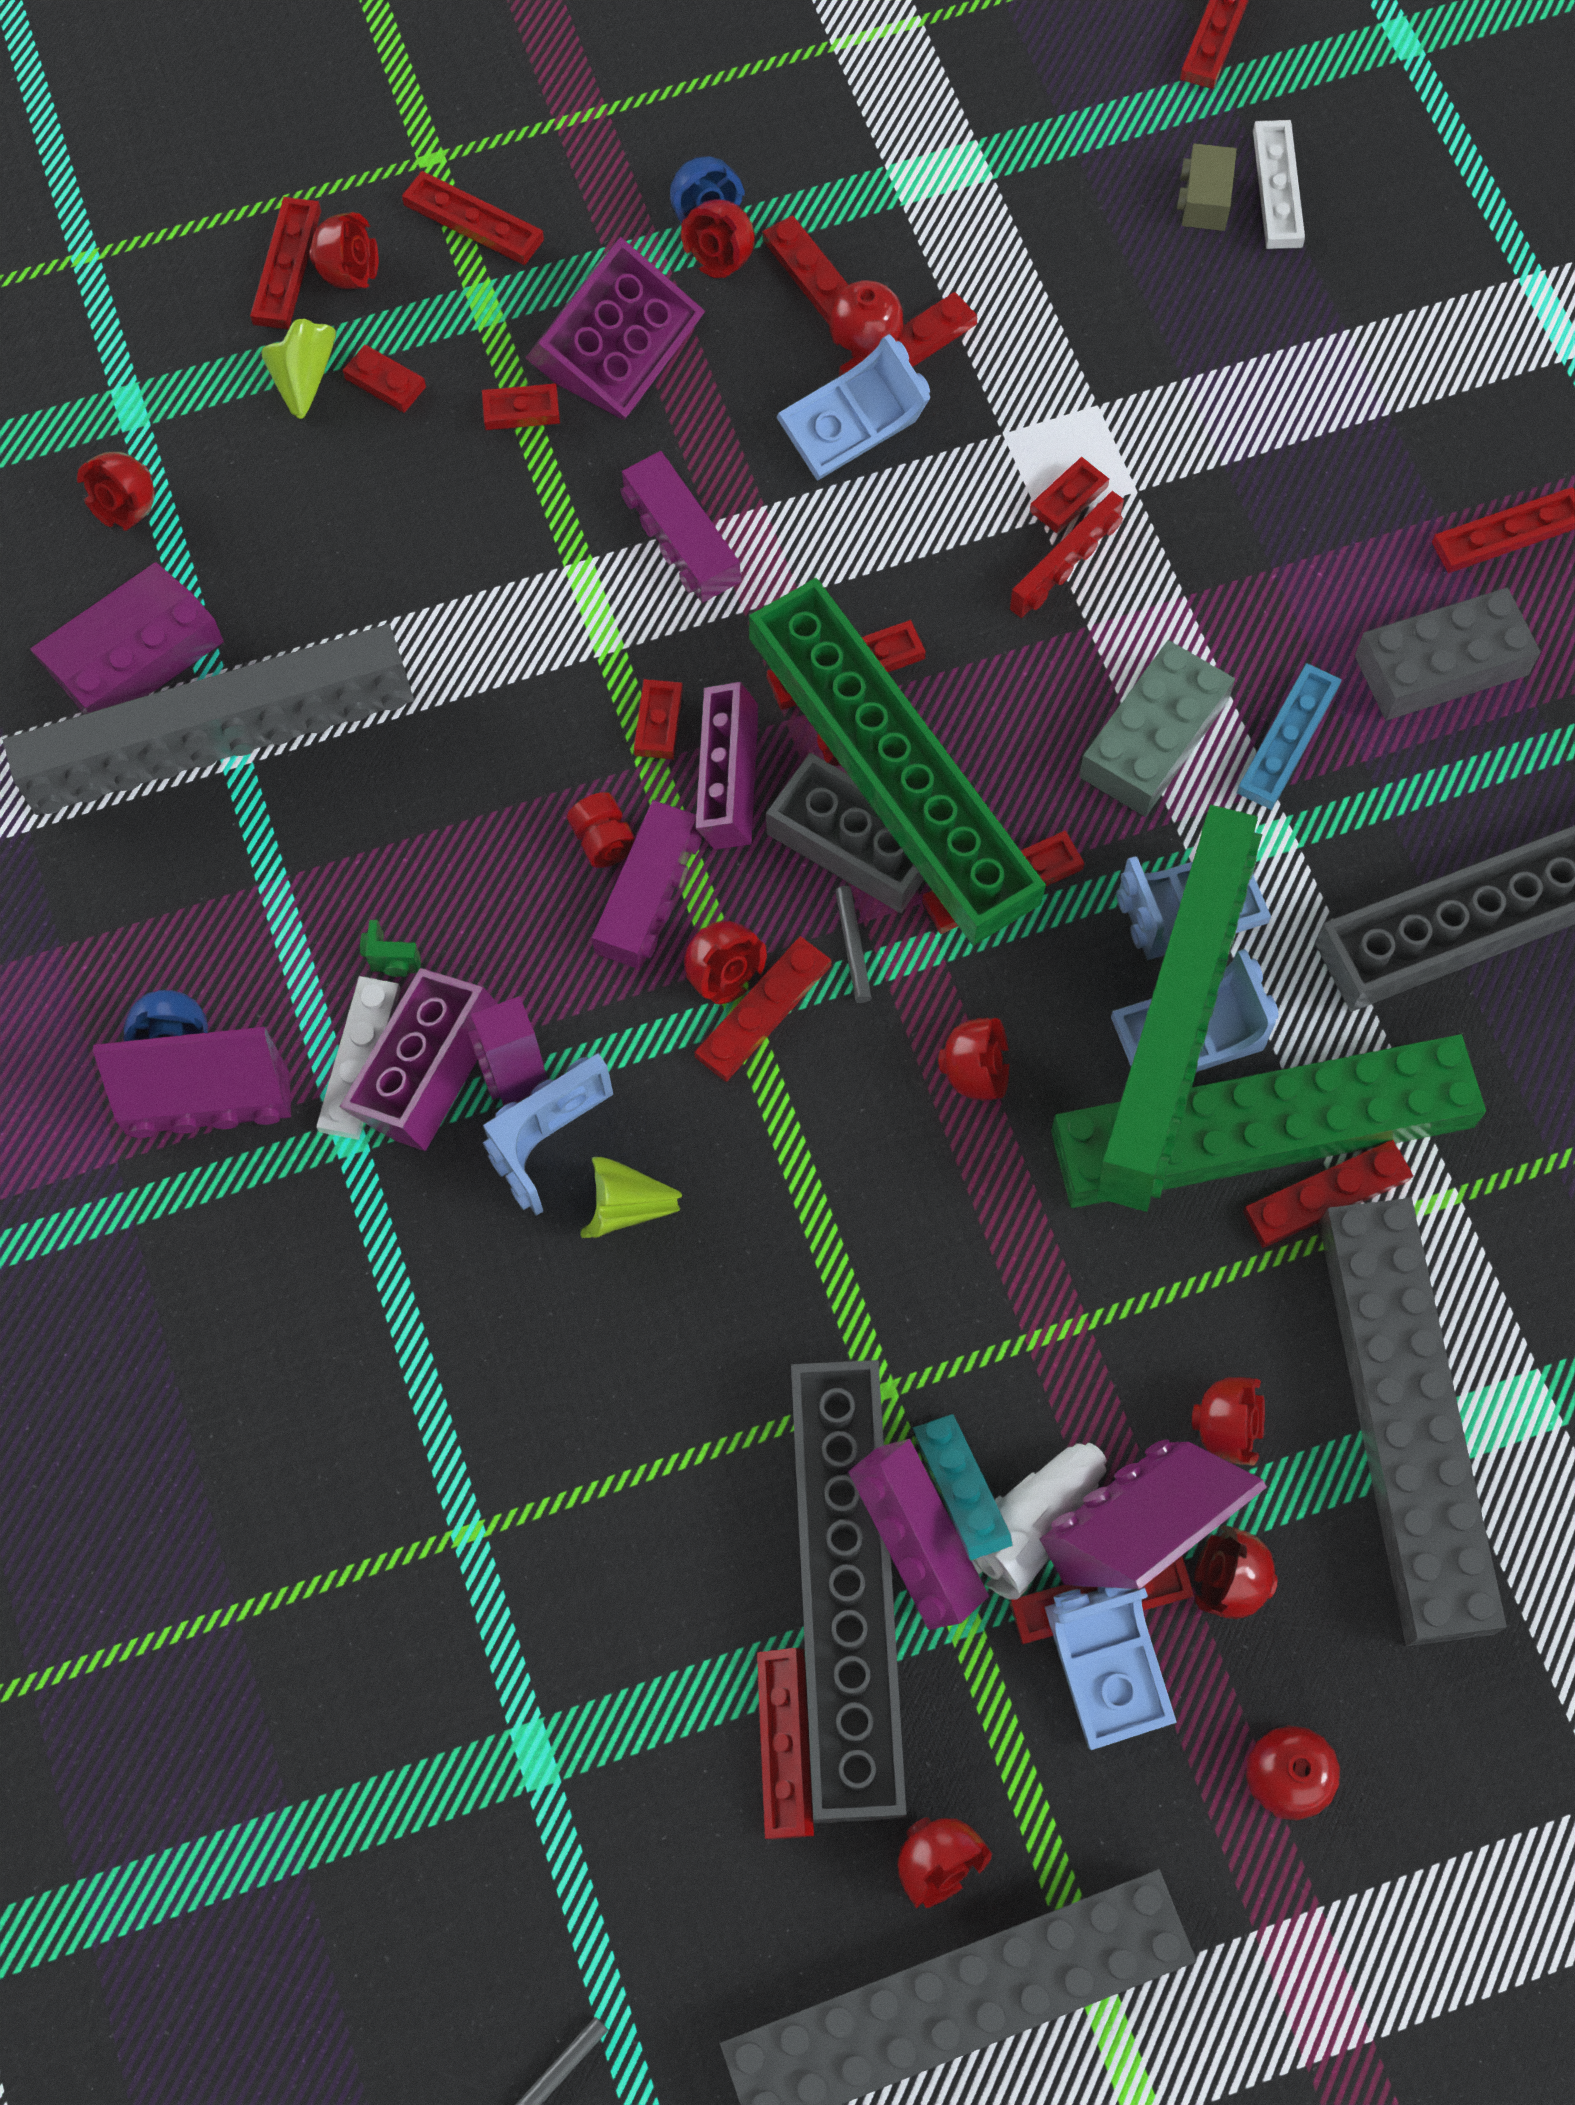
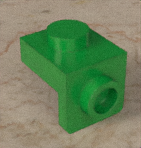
M369 920L368 933H362L360 953L362 957H366L371 971L384 972L393 977H404L408 973H417L421 967V956L416 943L384 942V934L379 921Z

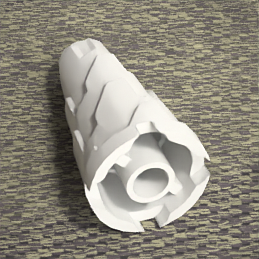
M1087 1443L1086 1445L1075 1444L1073 1447L1066 1448L1036 1474L1032 1472L1005 1497L999 1496L995 1499L1011 1533L1013 1546L971 1560L978 1575L983 1571L992 1578L986 1586L997 1594L1013 1600L1018 1599L1027 1590L1028 1585L1050 1559L1039 1538L1052 1529L1051 1523L1057 1517L1068 1512H1074L1084 1505L1083 1498L1098 1488V1482L1106 1473L1104 1464L1107 1460L1098 1447Z

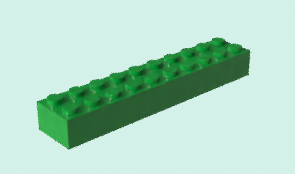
M817 577L749 615L750 641L973 946L1041 905L1046 884Z
M1211 804L1209 806L1103 1160L1097 1195L1098 1199L1145 1212L1148 1211L1151 1197L1160 1199L1168 1164L1171 1161L1176 1144L1178 1129L1182 1123L1189 1091L1195 1078L1200 1052L1203 1050L1209 1021L1213 1015L1219 986L1227 966L1229 951L1233 945L1248 885L1254 872L1263 835L1255 832L1259 816Z
M1462 1034L1190 1088L1183 1120L1178 1129L1173 1155L1168 1164L1163 1190L1371 1149L1391 1140H1394L1396 1144L1475 1128L1485 1114L1486 1108ZM1121 1102L1055 1115L1051 1133L1071 1208L1106 1202V1200L1098 1199L1097 1195L1103 1160Z

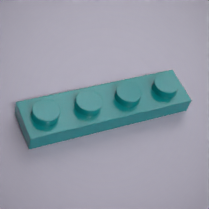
M952 1414L913 1427L915 1441L970 1561L1013 1546L1011 1533L954 1415Z

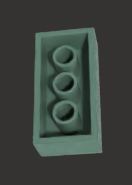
M1167 640L1083 755L1079 777L1146 817L1228 703L1235 678L1172 641Z

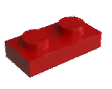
M365 344L343 369L346 380L403 413L406 412L426 388L423 377Z
M556 384L482 390L486 430L560 424Z
M1081 456L1031 502L1029 512L1058 534L1108 488L1110 478Z
M643 680L634 743L635 756L674 759L683 694V684L681 682Z

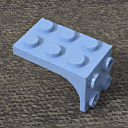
M888 334L881 339L877 348L862 362L845 374L779 412L777 419L818 481L915 423L930 400V389L926 379L920 373L916 374L909 363V355L904 345L900 341H895Z
M1136 856L1127 859L1125 870L1121 873V885L1119 890L1116 891L1121 911L1123 913L1128 912L1133 923L1131 925V935L1134 944L1138 949L1143 948L1147 960L1164 956L1193 862L1159 872L1144 873ZM1252 875L1248 885L1236 933L1268 924L1271 919L1254 875Z
M1246 949L1237 951L1233 961L1225 969L1223 980L1219 986L1213 1015L1209 1021L1203 1050L1200 1052L1196 1072L1263 1051L1276 1024V1019L1279 1017L1274 998L1271 995L1266 996L1261 984L1263 975L1260 965L1255 958L1250 959ZM1152 999L1115 1010L1111 1015L1131 1067Z
M598 1053L589 1059L588 1057H583L576 1060L568 1067L567 1073L554 1081L552 1079L543 1081L532 1090V1095L518 1104L517 1102H511L503 1106L496 1113L494 1119L483 1125L488 1140L483 1142V1145L489 1153L488 1158L501 1177L506 1175L505 1177L512 1187L510 1190L520 1207L525 1210L530 1206L536 1216L543 1212V1208L534 1184L525 1173L527 1158L532 1149L541 1140L613 1095L608 1067Z
M1144 1586L1141 1589L1098 1587V1590L1081 1594L1080 1589L1071 1590L1054 1596L1055 1604L1045 1607L1087 1747L1090 1750L1177 1723L1144 1618L1141 1599L1148 1597Z

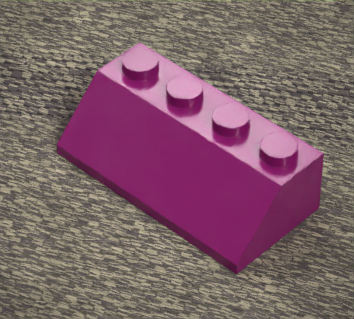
M420 968L339 1107L389 1138L426 1151L478 1060L468 1034L469 1031L475 1029L471 1014L498 1003L482 986Z

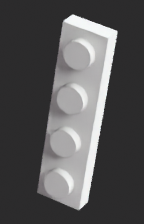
M1291 120L1255 121L1253 136L1266 249L1302 248L1305 234Z
M359 976L316 1126L320 1133L356 1140L360 1139L364 1122L345 1112L339 1106L395 1012L401 991L398 983Z

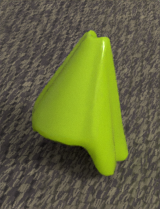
M307 319L295 320L282 342L268 344L262 348V358L291 414L299 419L305 417L312 404L336 338V330L330 325L314 324Z
M592 1157L596 1182V1210L591 1223L581 1230L580 1235L582 1238H597L614 1230L680 1211L677 1199L682 1197L681 1192L619 1162L604 1157Z

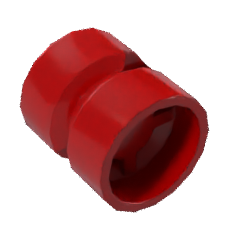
M608 792L592 794L582 799L567 814V820L575 836L582 841V849L591 866L595 868H605L628 857L636 839L628 823L621 822L622 812L613 795Z

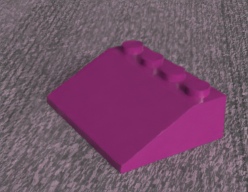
M620 237L604 254L525 358L554 383L624 420L705 311Z
M155 562L37 643L30 650L82 713L88 714L148 696L224 641L211 614L187 588Z
M265 1027L93 1045V1053L115 1120L126 1135L135 1138H147L153 1136L157 1131L167 1130L184 1134L196 1131V1127L204 1126L231 1129L238 1126V1123L251 1121L257 1124L269 1125L279 1122L280 1118L291 1117L289 1070Z
M1165 1439L1148 1447L1145 1451L1147 1456L1141 1461L1129 1464L1117 1471L1114 1475L1116 1480L1110 1485L1098 1488L1087 1494L1083 1498L1084 1505L1076 1511L1057 1517L1051 1523L1052 1529L1039 1538L1064 1585L1141 1589L1267 1488L1263 1479L1190 1442H1169L1168 1439Z

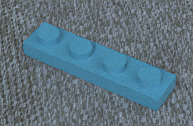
M1306 663L1239 784L1237 794L1273 810L1335 696L1342 679Z

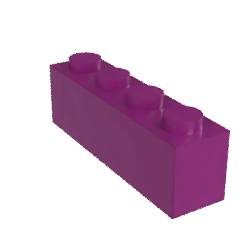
M662 451L622 471L624 487L620 491L626 505L630 509L636 508L641 515L640 522L649 537L655 535L660 543L659 548L665 561L669 565L673 563L680 571V580L688 593L694 592L701 603H704L741 583L740 561Z
M741 682L704 688L696 829L715 850L750 845L752 842L759 705Z
M652 800L592 936L595 954L637 969L641 968L645 957H652L658 942V935H655L660 922L666 923L673 907V900H670L675 887L681 889L688 872V866L685 865L690 853L694 855L697 853L702 841V835L696 829V814Z
M520 996L471 1014L475 1029L469 1031L468 1034L492 1100L500 1097L503 1106L511 1102H517L518 1104L532 1095L531 1092L537 1085L548 1080L536 1036Z
M906 1439L877 1447L848 1473L927 1629L961 1624L989 1595L972 1561H970L961 1539L911 1440Z

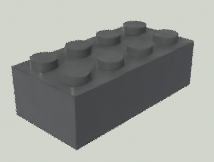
M1507 587L1364 632L1355 658L1385 721L1528 676L1541 651Z
M809 753L766 812L767 835L899 913L903 912L924 881L922 875L849 775L812 753Z

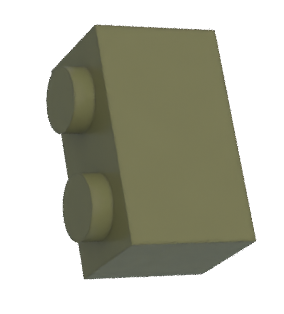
M1193 143L1191 158H1183L1180 181H1187L1186 188L1180 187L1177 210L1183 211L1182 226L1225 231L1231 206L1237 148Z

